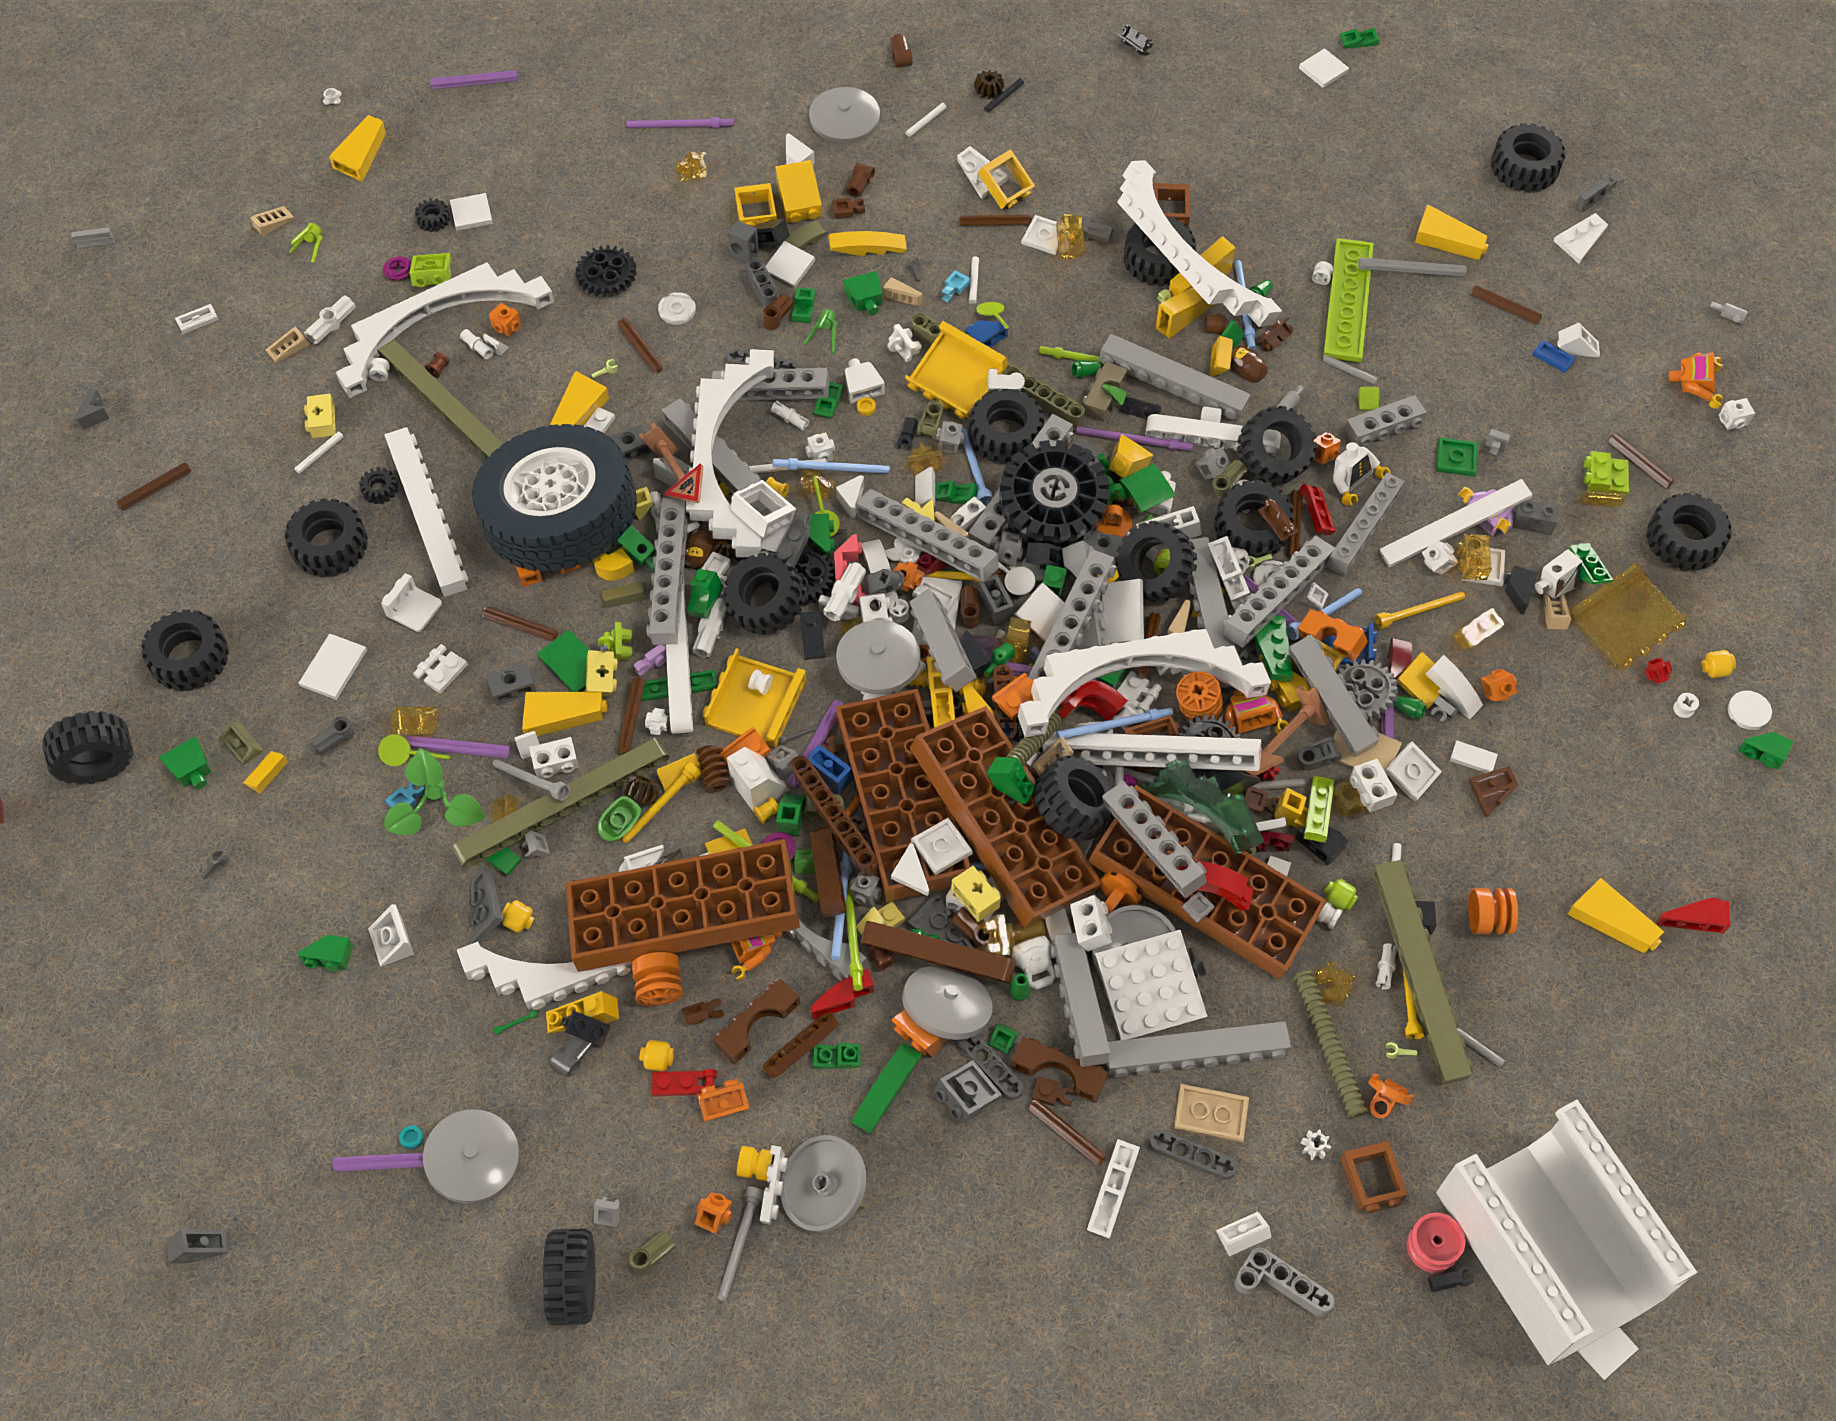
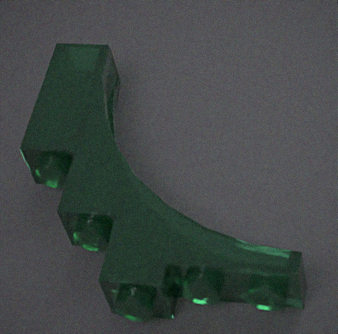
M1176 759L1165 764L1166 769L1159 771L1161 776L1153 779L1154 784L1150 785L1148 781L1139 785L1140 788L1155 797L1181 801L1205 814L1225 835L1235 854L1264 842L1243 794L1234 796L1233 793L1223 796L1215 777L1206 779L1205 776L1196 779L1187 759L1180 763Z

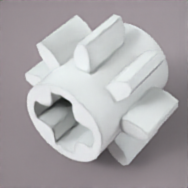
M655 708L652 713H647L645 727L651 730L650 734L660 735L662 731L668 730L670 716L664 714L665 709Z
M1309 1130L1306 1134L1307 1138H1303L1301 1144L1306 1145L1302 1153L1310 1154L1311 1160L1315 1156L1324 1159V1151L1329 1152L1331 1146L1327 1145L1329 1136L1321 1134V1130H1318L1317 1133H1312ZM1314 1141L1318 1142L1319 1148L1314 1147Z

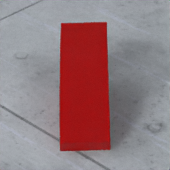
M869 969L863 970V975L861 976L863 988L861 990H854L853 979L849 976L825 992L810 1008L812 1020L828 1012L834 1014L856 1007L855 998L874 993V983Z

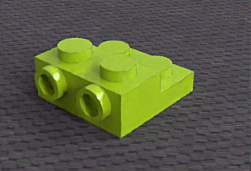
M450 253L414 255L410 268L412 286L426 287L428 285H439L450 280Z
M1591 451L1584 460V468H1587L1584 484H1587V491L1627 496L1629 493L1628 460L1611 458V453Z

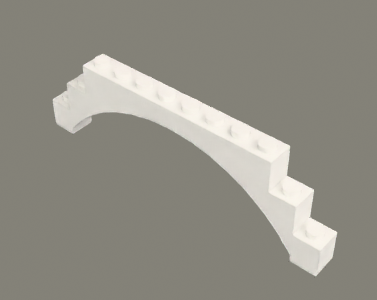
M1145 160L1132 161L1122 175L1126 180L1120 188L1123 194L1117 203L1209 305L1223 303L1234 316L1248 314L1258 327L1272 325L1282 310L1271 298H1265L1241 286L1195 252L1172 227L1156 200L1152 178L1156 172Z
M488 263L477 266L472 270L351 325L358 342L343 348L351 365L336 372L339 382L349 398L367 391L366 382L369 370L371 369V361L379 357L377 350L396 338L406 328L432 313L459 304L490 300L523 303L535 306L538 310L554 302L552 290L542 276L524 284L514 269L497 277Z
M750 349V357H746V365L726 364L725 372H721V379L701 378L700 386L696 388V398H699V402H695V414H698V417L694 418L693 430H696V434H692V446H695V451L691 450L690 462L693 463V467H689V472L700 463L704 468L700 502L686 501V512H690L691 521H709V530L713 531V539H732V549H736V557L758 556V553H761L762 536L730 509L731 505L718 486L713 471V445L719 426L734 403L756 384L766 378H773L774 351Z
M1195 629L1184 633H1172L1160 637L1153 636L1148 639H1135L1130 642L1112 643L1106 646H1094L1088 649H1075L1070 652L1047 655L1044 664V671L1047 677L1033 680L1031 694L1034 702L1027 701L1020 704L1018 719L1025 737L1046 734L1049 718L1059 704L1072 692L1094 678L1131 667L1167 666L1195 672H1207L1216 679L1243 692L1246 698L1266 695L1271 682L1262 662L1248 663L1242 666L1234 646H1221L1214 649L1207 630Z
M479 942L457 949L468 980H480L487 973H490L498 995H509L516 988L520 987L528 1010L532 1008L533 1010L541 1009L550 1001H561L570 993L584 992L590 985L596 983L604 984L611 977L616 975L624 976L630 973L632 969V962H626L578 972L573 962L539 964L512 960L480 947Z

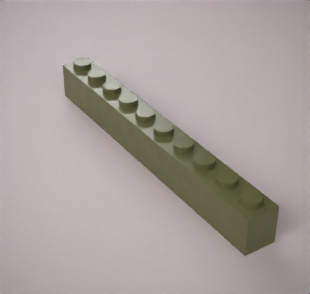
M1401 860L1375 865L1372 874L1440 1083L1445 1085L1466 1080L1472 1075L1473 1065L1470 1058H1466L1464 1038L1458 1034V1020L1456 1015L1451 1012V999L1449 994L1444 991L1442 985L1444 984L1442 972L1437 970L1435 964L1437 963L1436 953L1430 949L1428 943L1430 935L1428 930L1423 927L1421 921L1423 920V914L1420 907L1417 908L1416 893L1413 886L1410 887L1408 869L1406 866H1403Z

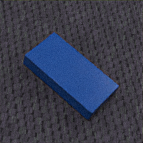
M1544 340L1541 341L1532 354L1564 373L1568 371L1576 360L1575 357Z

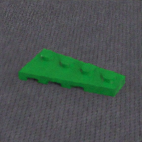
M1276 615L1254 637L1256 640L1255 646L1263 656L1262 662L1270 680L1291 682L1293 672L1289 654L1285 616Z

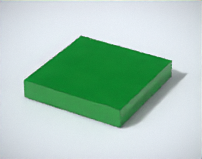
M1439 437L1436 472L1475 477L1477 472L1478 442Z

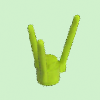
M309 223L291 241L293 247L289 250V253H292L304 240L310 243L316 241L311 263H314L320 242L323 239L320 235L322 232L321 228L314 223Z

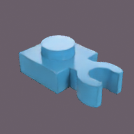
M410 782L406 790L400 787L385 802L390 808L401 802H406L413 807L417 804L414 798L423 796L425 788L422 786L418 790H414L417 786Z

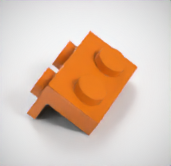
M737 1078L723 1082L724 1086L715 1088L714 1085L701 1088V1093H697L704 1121L750 1109L742 1081L738 1082Z

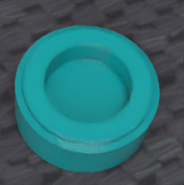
M414 1125L405 1127L399 1134L401 1145L408 1150L418 1148L424 1139L420 1128Z

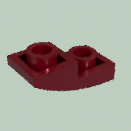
M925 553L914 563L918 565L917 569L926 575L940 571L949 565L928 553Z
M1391 638L1387 656L1390 659L1388 671L1393 673L1396 680L1412 662V643Z
M1262 831L1249 833L1247 841L1255 846L1256 852H1266L1268 845L1272 846L1276 851L1289 852L1295 836L1280 832Z

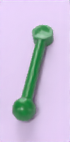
M532 1010L530 1014L504 1026L497 1025L493 1028V1032L496 1035H500L503 1030L530 1018L535 1019L538 1017V1011Z

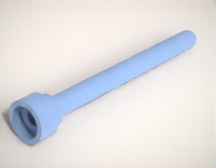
M962 428L961 432L965 433L963 445L978 487L976 498L986 505L990 503L993 495L985 487L967 429Z
M1356 588L1320 611L1329 615L1362 594V590ZM1293 622L1286 627L1287 635L1290 639L1297 640L1301 637L1297 629L1301 622Z

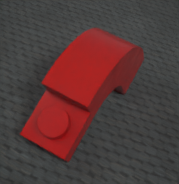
M1091 680L1072 692L1061 703L1063 708L1058 714L1065 719L1076 707L1084 706L1095 710L1106 721H1109L1128 700L1111 686Z
M1199 861L1206 869L1205 877L1207 883L1196 891L1215 893L1226 898L1241 911L1249 910L1254 890L1246 885L1247 878L1224 866ZM1182 866L1178 870H1185L1187 867Z

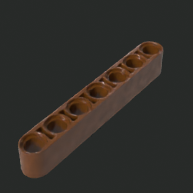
M803 755L794 757L790 766L795 780L859 873L866 877L874 875L878 870V864L872 849L809 759Z
M866 921L860 942L866 946L1004 983H1011L1016 961L1010 958L872 921Z

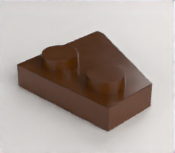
M1510 766L1481 774L1468 780L1485 817H1488L1518 786Z

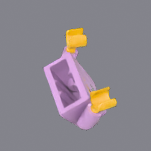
M1464 487L1458 496L1463 497V502H1469L1468 505L1496 492V490L1492 489L1488 492L1473 493L1469 488ZM1514 507L1478 525L1492 536L1499 529L1506 534L1513 525L1514 515L1512 511Z

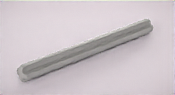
M1360 258L1358 261L1359 269L1465 276L1467 273L1465 265Z

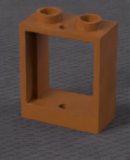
M1153 183L1157 202L1158 200L1184 201V214H1163L1167 218H1176L1178 222L1182 221L1185 223L1186 228L1189 227L1190 184Z
M1169 715L1123 730V734L1152 735L1166 730L1168 736H1177L1180 733L1178 723L1174 722L1172 716ZM1134 766L1136 771L1142 773L1152 769L1159 768Z
M1389 1141L1343 1152L1340 1159L1359 1212L1366 1210L1367 1213L1379 1211L1381 1209L1380 1206L1389 1205V1208H1393L1403 1204L1402 1201L1405 1200L1408 1193ZM1384 1157L1396 1191L1366 1198L1355 1164Z

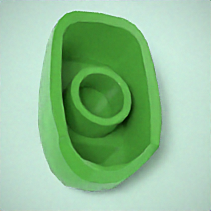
M627 796L618 798L602 814L597 828L599 835L608 842H614L622 838L638 820L641 813L640 806Z

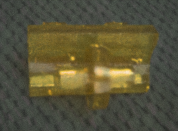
M701 150L696 154L690 151L685 157V162L679 160L676 163L675 171L681 174L682 182H687L692 177L703 179L707 176V165L703 160L706 156L705 152Z
M923 442L918 443L917 449H912L913 455L907 456L906 466L910 467L913 476L924 471L922 464L929 463V466L933 467L934 471L941 470L942 450L932 451V447H924Z
M802 469L803 474L799 480V483L803 485L802 492L805 495L811 493L816 495L813 476H816L821 500L824 502L828 500L830 493L835 488L836 482L832 478L825 480L822 477L821 470Z
M1004 914L996 915L992 919L982 922L984 934L994 933L995 941L986 942V952L1002 957L1009 955V947L1015 946L1014 938L1020 936V931H1013L1012 923L1005 925Z
M1334 960L1328 961L1325 967L1317 970L1315 973L1318 984L1329 982L1331 988L1325 989L1322 992L1325 1003L1337 1002L1339 1006L1345 1004V1000L1349 997L1347 992L1353 990L1351 984L1356 980L1353 974L1347 975L1345 969L1338 971Z

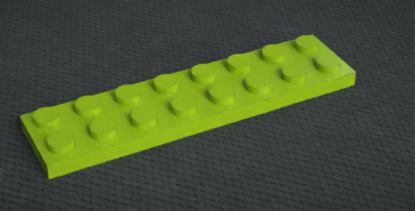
M1341 238L1336 239L1323 357L1327 355L1338 360L1360 363L1362 361L1371 270L1359 269L1358 261L1360 258H1372L1374 243Z

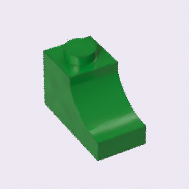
M698 569L690 583L691 599L686 611L690 616L706 619L724 586L717 572Z

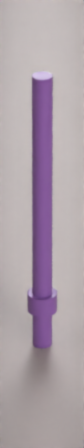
M719 117L692 120L627 121V128L709 126L719 128V126H734L733 119H719Z
M1078 426L1076 434L1112 440H1119L1123 434L1135 443L1167 447L1168 450L1174 451L1176 449L1192 451L1193 443L1180 442L1178 439L1173 438L1166 440Z

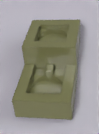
M815 220L791 233L785 241L802 250L809 243H817L827 232Z

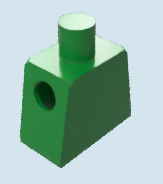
M877 271L843 280L844 293L857 312L866 309L869 315L878 313L879 309L877 306L882 305V291Z
M631 525L617 540L618 548H622L641 567L646 563L655 570L653 566V557L656 556L654 554L655 547ZM645 550L646 552L644 554H640L638 551Z
M196 736L159 756L165 768L183 787L193 784L196 789H202L207 785L204 776L211 773V769L203 747Z

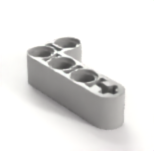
M1256 1248L1250 1253L1234 1281L1236 1290L1239 1293L1250 1294L1262 1279L1318 1317L1326 1316L1334 1306V1297L1329 1291L1264 1248ZM1253 1258H1262L1265 1265H1256L1253 1261ZM1281 1271L1285 1275V1279H1277L1274 1272ZM1241 1277L1250 1278L1252 1285H1244L1241 1282ZM1295 1285L1303 1286L1306 1294L1298 1293ZM1313 1292V1293H1314V1296L1312 1297V1299H1311V1301H1310L1308 1298H1309V1296L1311 1295V1293ZM1321 1299L1325 1301L1323 1307L1318 1305Z

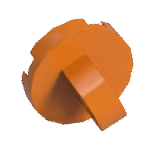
M1109 505L1105 518H1102V523L1097 530L1123 538L1132 528V518L1120 506Z
M1108 872L1101 879V889L1108 897L1105 901L1108 914L1117 905L1125 907L1140 903L1142 894L1136 892L1137 885L1128 877L1120 873L1115 876L1112 875V872Z
M1372 1074L1368 1083L1377 1090L1370 1104L1372 1115L1377 1118H1386L1393 1112L1397 1102L1404 1105L1411 1104L1414 1095H1407L1409 1091L1388 1078L1385 1081L1379 1080L1380 1075ZM1378 1101L1386 1103L1387 1112L1385 1114H1380L1376 1111L1375 1106Z

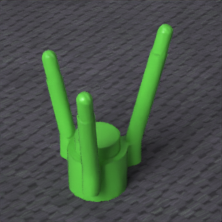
M824 309L820 318L817 319L804 345L808 344L818 328H832L831 354L835 353L836 327L838 323L835 321L836 314L832 310Z

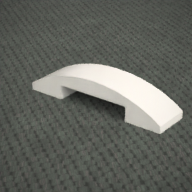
M880 539L862 543L863 556L870 574L882 569L891 571ZM897 591L889 592L885 597H889V601L892 602L898 599Z

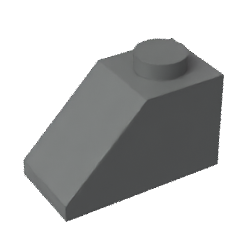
M181 1229L167 1240L169 1263H192L228 1253L225 1230Z

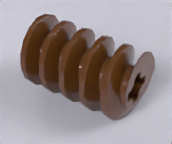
M707 745L696 750L707 793L719 792L731 782L730 778H724L729 775V771L723 770L727 767V763L721 762L725 759V756L718 755L723 752L722 747Z

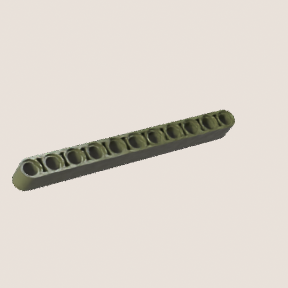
M916 313L911 317V332L915 337L932 345L941 332L939 329L941 323L923 313ZM1009 363L1002 375H1011L1016 372L1023 375L1025 382L1019 393L1023 394L1024 392L1028 394L1030 399L1034 398L1037 401V405L1041 407L1042 411L1073 424V428L1082 426L1085 409L1081 404Z
M391 340L377 350L380 358L387 360L390 363V368L393 371L396 370L398 372L397 375L405 382L407 381L416 393L419 392L422 395L420 397L427 404L430 403L439 415L445 417L444 420L451 427L454 426L456 428L455 431L463 438L465 437L475 450L478 449L480 451L479 454L485 460L491 456L492 452L500 448L503 443L395 340Z
M652 739L568 783L570 794L566 800H557L549 793L458 841L453 845L452 851L463 868L471 867L524 839L525 834L528 832H537L623 786L628 775H644L658 767L659 763L668 761L670 755L659 739Z

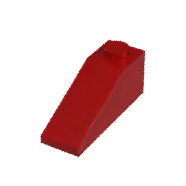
M1719 898L1704 899L1662 913L1656 921V925L1724 934L1730 927L1729 901H1723Z

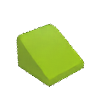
M1379 387L1359 388V410L1372 411L1379 408Z

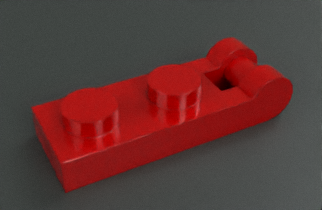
M1302 484L1299 493L1306 500L1316 533L1332 535L1336 530L1321 488Z
M717 1070L652 1072V1097L697 1095V1093H701V1088L714 1085V1080L717 1078ZM699 1080H705V1085L699 1086Z

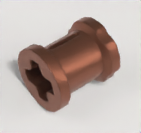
M436 352L433 360L425 365V369L431 375L438 378L441 375L442 369L448 366L450 361L443 353Z
M870 947L867 950L868 955L872 956L878 964L877 968L879 971H883L895 963L896 959L894 956H890L885 950Z

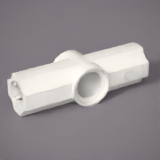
M342 296L332 307L322 309L319 314L320 318L304 332L305 337L311 343L318 344L327 334L339 329L340 322L356 308L355 303L349 297Z
M850 563L841 580H837L834 584L832 596L824 609V615L832 621L840 620L848 604L854 602L858 586L866 574V569L860 564Z
M722 598L717 599L706 619L701 618L698 636L693 646V653L699 657H710L716 639L720 638L718 635L723 630V621L728 609Z

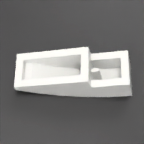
M1445 655L1425 674L1440 687L1438 692L1467 718L1471 719L1483 706L1471 684Z

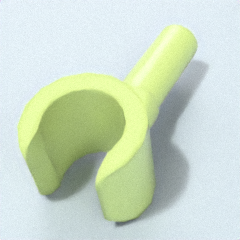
M1167 289L1162 290L1157 297L1161 303L1172 298L1170 291Z
M610 359L607 361L605 368L591 375L593 378H596L606 373L614 374L617 372L618 366L615 365V360Z
M1268 554L1259 558L1249 556V563L1251 565L1246 570H1253L1256 564L1272 559V555Z
M1393 1042L1386 1044V1049L1393 1048L1395 1050L1394 1053H1386V1057L1394 1059L1398 1055L1417 1056V1050L1398 1048Z

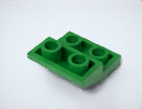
M1154 464L1119 480L1127 497L1132 498L1139 513L1145 512L1176 496L1164 475Z

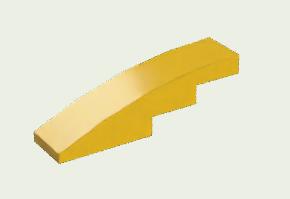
M856 231L833 233L828 236L830 250L846 254L865 256L867 252L882 255L886 251L905 253L906 251L905 235Z
M931 656L927 657V669L935 728L954 720L955 714L951 686L946 687L940 678L942 673L935 667L934 663L936 660Z

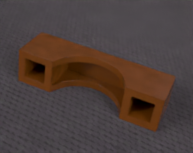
M781 978L776 983L772 982L760 998L756 997L751 1001L749 1008L745 1012L738 1013L727 1028H722L716 1034L714 1039L716 1047L735 1065L751 1050L748 1034L752 1025L757 1020L766 1016H777L785 1019L800 1005L799 995Z
M1022 1037L1011 1068L1032 1077L1045 1068L1060 1069L1072 1079L1075 1095L1097 1103L1108 1072L1104 1071V1068L1101 1066L1081 1067L1080 1060L1076 1059L1074 1055L1068 1056L1056 1047L1041 1045L1034 1038L1027 1039Z

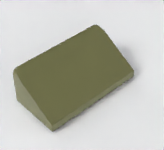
M641 582L601 591L606 609L645 600Z
M231 721L220 735V739L242 765L264 751L241 723Z

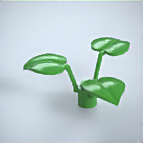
M419 748L414 757L408 762L405 772L407 779L416 786L426 785L425 794L414 810L406 802L392 806L386 814L384 825L386 830L399 835L417 833L421 828L422 819L416 813L427 798L432 800L439 799L440 797L443 798L445 806L448 807L445 818L454 826L475 824L483 820L486 814L482 811L479 803L467 794L456 795L449 803L446 797L447 793L443 791L445 782L442 779V767L429 752Z

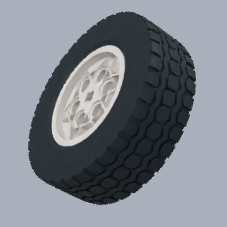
M571 424L543 426L533 431H526L522 435L519 434L511 438L510 441H506L484 461L483 466L477 472L472 489L473 506L492 549L508 563L536 571V569L539 571L569 569L575 567V565L580 566L588 563L589 560L600 557V554L606 553L611 549L612 545L615 546L617 540L631 526L637 508L635 485L627 460L620 447L605 433L599 430L596 431L591 427L576 424L574 426Z

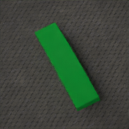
M903 1042L872 1086L851 1122L872 1134L883 1114H886L897 1094L905 1086L923 1054Z

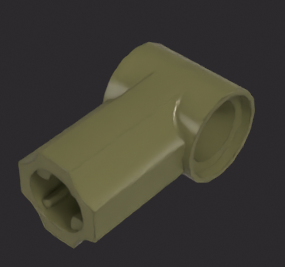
M1234 460L1221 474L1214 477L1213 492L1217 497L1222 498L1224 493L1228 489H1232V486L1240 481L1248 472V469L1240 460ZM1221 484L1226 485L1225 488H1219L1217 486Z
M662 1230L645 1245L634 1249L630 1253L629 1262L634 1274L645 1276L656 1263L676 1248V1245L666 1232ZM639 1258L647 1260L644 1265L638 1266L635 1264Z

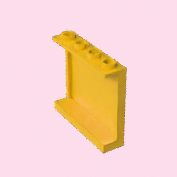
M942 321L939 326L940 334L910 377L906 375L905 379L908 383L907 386L913 391H922L923 396L930 401L935 399L943 405L944 409L948 410L950 408L955 411L954 414L959 418L964 419L966 417L970 420V412L976 401L981 400L983 395L990 393L988 392L989 369H997V375H1002L1009 363L1002 354Z
M736 648L734 654L730 655L727 660L726 671L720 674L717 689L714 688L712 691L709 706L704 708L702 717L705 720V726L739 737L751 727H754L767 746L776 748L779 742L778 739L786 727L807 680L806 670L798 668L796 673L740 656L739 649ZM755 670H760L764 675L769 674L773 676L771 687L765 695L761 694L757 689L751 690L748 687L750 678Z

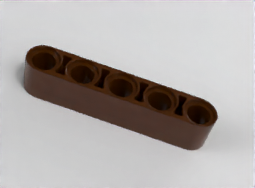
M828 827L810 831L822 914L824 918H829L847 913L836 838Z

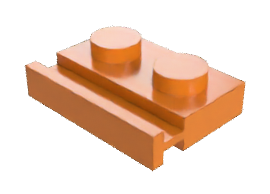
M1024 673L992 696V700L998 704L1012 721L1018 717L1020 704L1027 701L1034 702L1031 694L1033 680L1029 679L1027 674Z
M751 727L725 747L720 754L725 756L724 760L727 762V757L744 747L763 757L772 751L755 728Z

